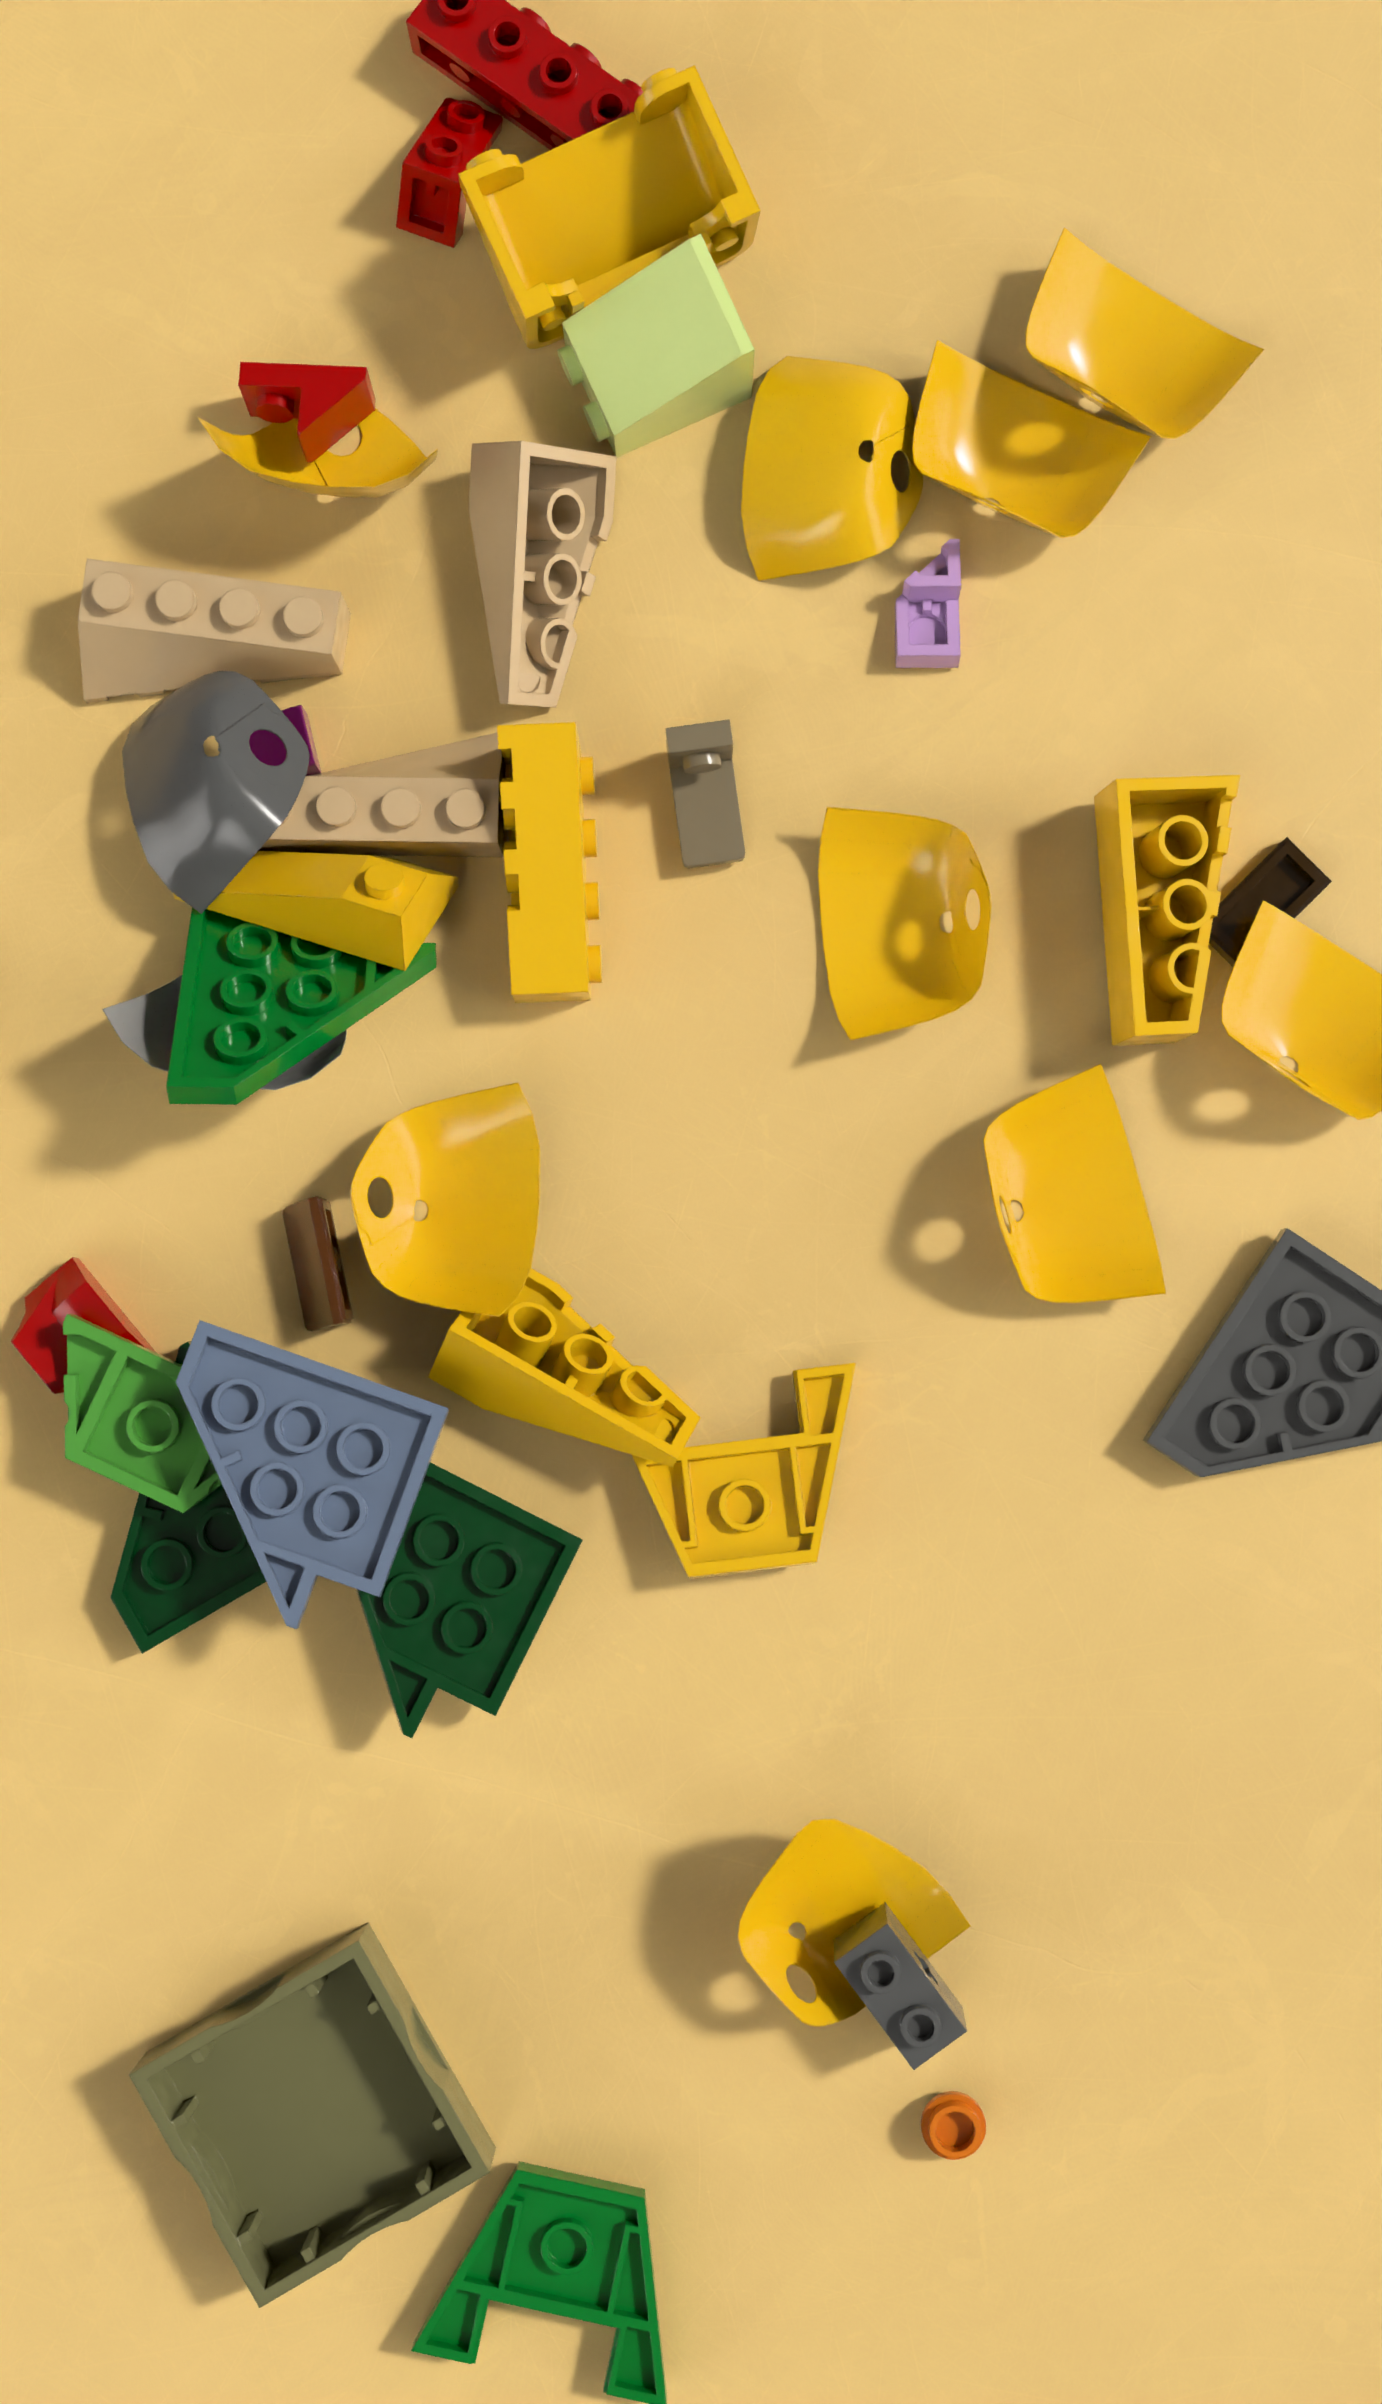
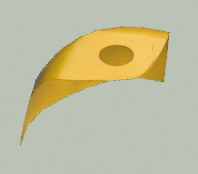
M1065 227L1038 289L1025 332L1026 348L1031 357L1066 384L1081 393L1089 401L1117 417L1161 438L1176 439L1190 432L1203 421L1265 350L1212 326L1109 263L1082 243ZM1091 393L1097 395L1098 397H1100L1101 399H1103L1104 401H1106V403H1104V402L1100 401L1099 399L1095 398L1094 396L1091 395Z
M937 340L915 422L912 453L915 466L921 474L997 513L1057 537L1066 538L1076 536L1085 530L1101 513L1152 436L1122 427L1057 400L992 370ZM985 498L993 499V500L999 502L1000 505H998V504H996V503H994V502H992V501H989V500H987V499H985Z
M786 356L768 370L756 392L743 466L741 516L746 548L758 581L858 562L880 554L892 547L899 538L916 509L923 488V474H921L913 461L912 443L915 427L910 397L900 382L884 372L866 366ZM867 440L873 443L872 461L870 463L864 461L859 456L860 444ZM897 451L904 453L909 464V483L904 492H899L895 488L891 477V461L894 453Z
M376 408L374 412L358 424L362 438L356 451L349 455L339 456L327 450L311 463L306 462L298 439V419H292L286 423H272L255 433L235 435L223 431L198 417L217 447L248 471L274 484L312 494L335 497H381L411 484L435 461L438 449H436L426 457L397 425Z
M827 807L820 837L818 863L820 919L829 991L838 1021L851 1041L910 1027L940 1018L960 1009L973 999L982 985L992 909L988 882L969 837L955 825L938 819L884 811ZM972 889L976 891L980 902V919L978 926L974 930L970 928L966 916L967 896ZM947 911L952 913L953 929L951 933L943 932L940 928V917Z
M1263 900L1238 954L1222 1000L1221 1022L1228 1036L1258 1056L1284 1077L1357 1120L1374 1117L1382 1112V974ZM1289 1056L1294 1059L1298 1064V1072L1282 1064L1279 1061L1280 1058ZM1286 1072H1288L1289 1074H1291L1292 1076H1294L1295 1078H1297V1079L1300 1080L1301 1082L1297 1081L1296 1079H1294L1293 1077H1291L1290 1075H1288Z
M1098 1064L1052 1085L1001 1113L988 1126L983 1143L997 1220L1024 1290L1036 1299L1052 1303L1097 1302L1166 1294L1161 1261L1144 1194L1123 1122L1102 1065ZM999 1197L1003 1202L1007 1214L1010 1234L1003 1220L999 1203ZM1011 1200L1019 1201L1023 1207L1024 1215L1018 1222L1015 1220Z
M518 1082L461 1094L412 1108L386 1122L370 1144L353 1176L350 1196L354 1219L370 1271L386 1289L400 1297L417 1303L500 1317L519 1297L531 1271L538 1229L540 1144L533 1113ZM377 1177L383 1178L388 1183L392 1193L390 1212L383 1218L375 1216L368 1204V1188ZM416 1200H421L428 1206V1215L425 1220L415 1221L413 1218L415 1216L414 1206Z
M832 1818L812 1820L796 1833L748 1900L739 1920L737 1938L743 1957L776 1997L802 2023L820 2027L848 2019L866 2007L834 1963L833 1940L884 1902H886L927 1959L962 1934L971 1925L951 1895L925 1867L874 1835ZM798 1922L804 1925V1940L795 1938L788 1932L789 1927L793 1923ZM795 1965L809 1976L816 1992L814 2002L806 2003L794 1994L787 1981L786 1971L788 1966Z

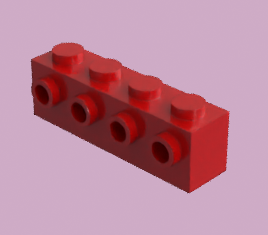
M421 0L406 20L412 52L549 150L634 112L636 100L643 93L641 87L629 79H623L620 82L603 70L598 59L584 46L578 43H573L569 46L552 34L548 24L536 12L526 7L518 10L506 0Z

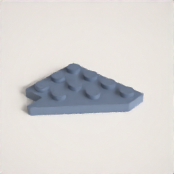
M199 1320L176 1384L286 1626L294 1629L299 1628L318 1576L381 1597L449 1409Z

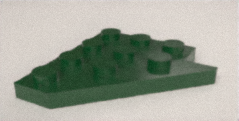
M191 1341L179 1347L175 1362L183 1364ZM223 1485L219 1486L185 1513L141 1493L138 1495L110 1598L142 1654L266 1582Z

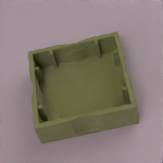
M369 1922L149 2050L129 2074L173 2155L188 2170L201 2189L211 2214L213 2226L259 2308L341 2261L349 2251L370 2235L391 2225L409 2221L490 2173L496 2149Z

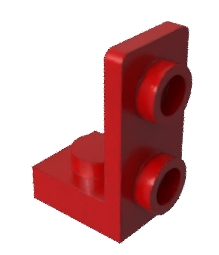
M453 98L444 99L402 162L396 228L455 248L463 235L467 203L460 187L458 174L467 170L466 165L471 159L491 148L501 132L502 116L484 110L480 105L472 101L456 100Z

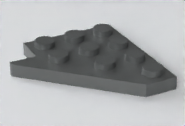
M1281 1229L1143 1441L1197 1477L1381 1442L1382 1290L1290 1229Z

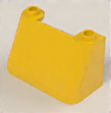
M695 65L678 73L675 68H667L653 74L642 83L641 89L643 93L636 100L634 112L526 162L520 163L518 157L514 154L503 155L500 149H491L471 159L466 165L467 170L458 174L460 187L513 317L529 349L541 348L563 339L562 322L694 236L702 235L716 267L741 255L754 242L761 210Z

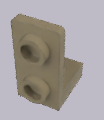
M730 719L666 728V747L684 867L696 868L742 861L745 858V847L732 762L733 740Z

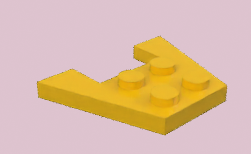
M856 1363L793 1370L799 1434L684 1447L673 1467L631 1455L689 1579L817 1563Z

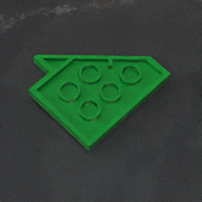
M192 907L166 1083L169 1104H239L437 967L436 943H423L406 971L208 909H205L201 914Z

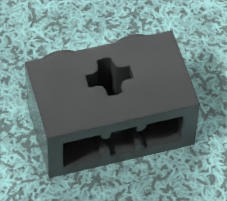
M886 1902L833 1940L834 1963L913 2070L967 2032L963 2006Z

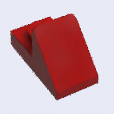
M240 362L238 386L250 417H259L271 423H286L292 419H298L297 435L307 463L315 461L375 411L376 398L367 367Z

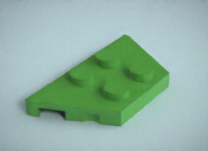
M67 1314L63 1321V1335H67L68 1375H64V1401L68 1406V1422L65 1425V1458L182 1513L188 1512L221 1486L222 1483L176 1384L182 1365L81 1317Z

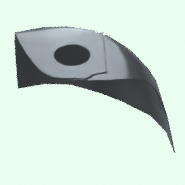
M217 671L203 675L151 705L131 725L122 750L126 794L132 820L147 862L172 893L201 914L286 819L299 795L309 766L310 754L308 746L294 725L252 679L234 671ZM266 730L279 737L286 749L285 761L277 766L260 762L252 753L249 745V739L253 732ZM210 736H214L218 742V751L220 752L218 756H207L204 752V741Z

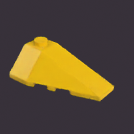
M258 851L206 909L406 971L459 887V882L456 876L399 859L370 855ZM173 893L174 899L183 901L181 898H179Z
M532 1268L519 1297L500 1317L461 1311L449 1328L428 1378L484 1410L673 1467L701 1419L648 1367L633 1366L612 1346L615 1336L601 1323L592 1327L570 1307L573 1297L561 1285Z

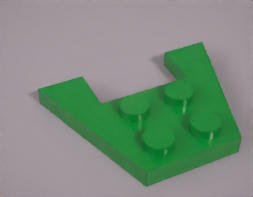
M519 2161L416 2336L411 2351L467 2364H475L488 2302L492 2300L614 2327L615 2333L603 2392L607 2395L648 2404H667L645 2189Z

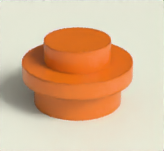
M948 2091L938 2094L925 2106L921 2116V2131L925 2143L932 2152L945 2159L959 2160L972 2155L981 2146L986 2134V2120L981 2107L972 2097L962 2092Z

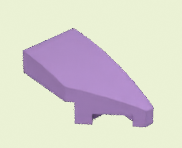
M949 539L942 546L941 553L919 573L915 570L904 580L902 594L896 599L895 603L896 668H958L961 656L959 595L961 590L960 539Z

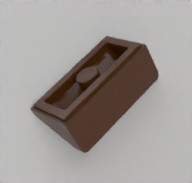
M315 1196L285 1207L283 1210V1220L306 1329L316 1331L352 1323L351 1320L354 1318L330 1202L327 1199Z

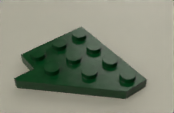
M431 1462L381 1597L356 1589L400 1730L410 1738H413L437 1688L496 1716L583 1539Z

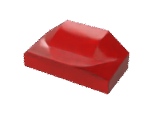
M76 1257L70 1258L25 1297V1314L18 1330L11 1339L14 1347L53 1394L64 1393V1375H68L67 1335H63V1321L67 1314H74L156 1352L81 1260Z

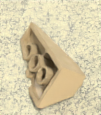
M526 441L472 443L469 514L500 704L552 708L557 706L577 641V634L573 623L582 596L591 595L596 578L589 573L598 541H607L613 523L616 456Z

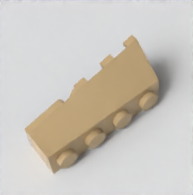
M87 559L78 615L84 701L86 703L109 701V697L138 694L139 697L165 694V691L177 690L203 675L217 671H234L253 681L260 680L261 683L341 675L343 673L348 638L350 610L340 591Z
M497 733L305 776L299 795L288 816L258 851L385 856L504 857L503 809H501L500 782H502V778H505V760L501 749H498Z

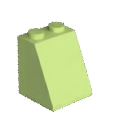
M701 234L683 242L562 322L565 347L557 350L560 362L572 386L582 382L591 402L584 405L583 409L597 442L608 439L616 457L752 398L755 349Z

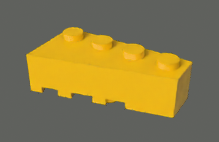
M576 722L497 725L498 749H501L506 763V778H502V782H500V794L505 830L509 831V841L505 842L504 868L507 893H511V905H507L511 995L515 1003L591 1000V983H602L601 945H589L588 921L600 920L598 882H586V858L597 857L596 819H584L583 795H595L593 756L581 757Z
M1240 775L1115 779L1094 796L1112 1046L1175 1043L1198 1033L1211 950L1208 949L1213 918L1218 915L1221 892L1218 891L1223 856L1228 853L1232 828L1228 827L1232 800L1237 797Z

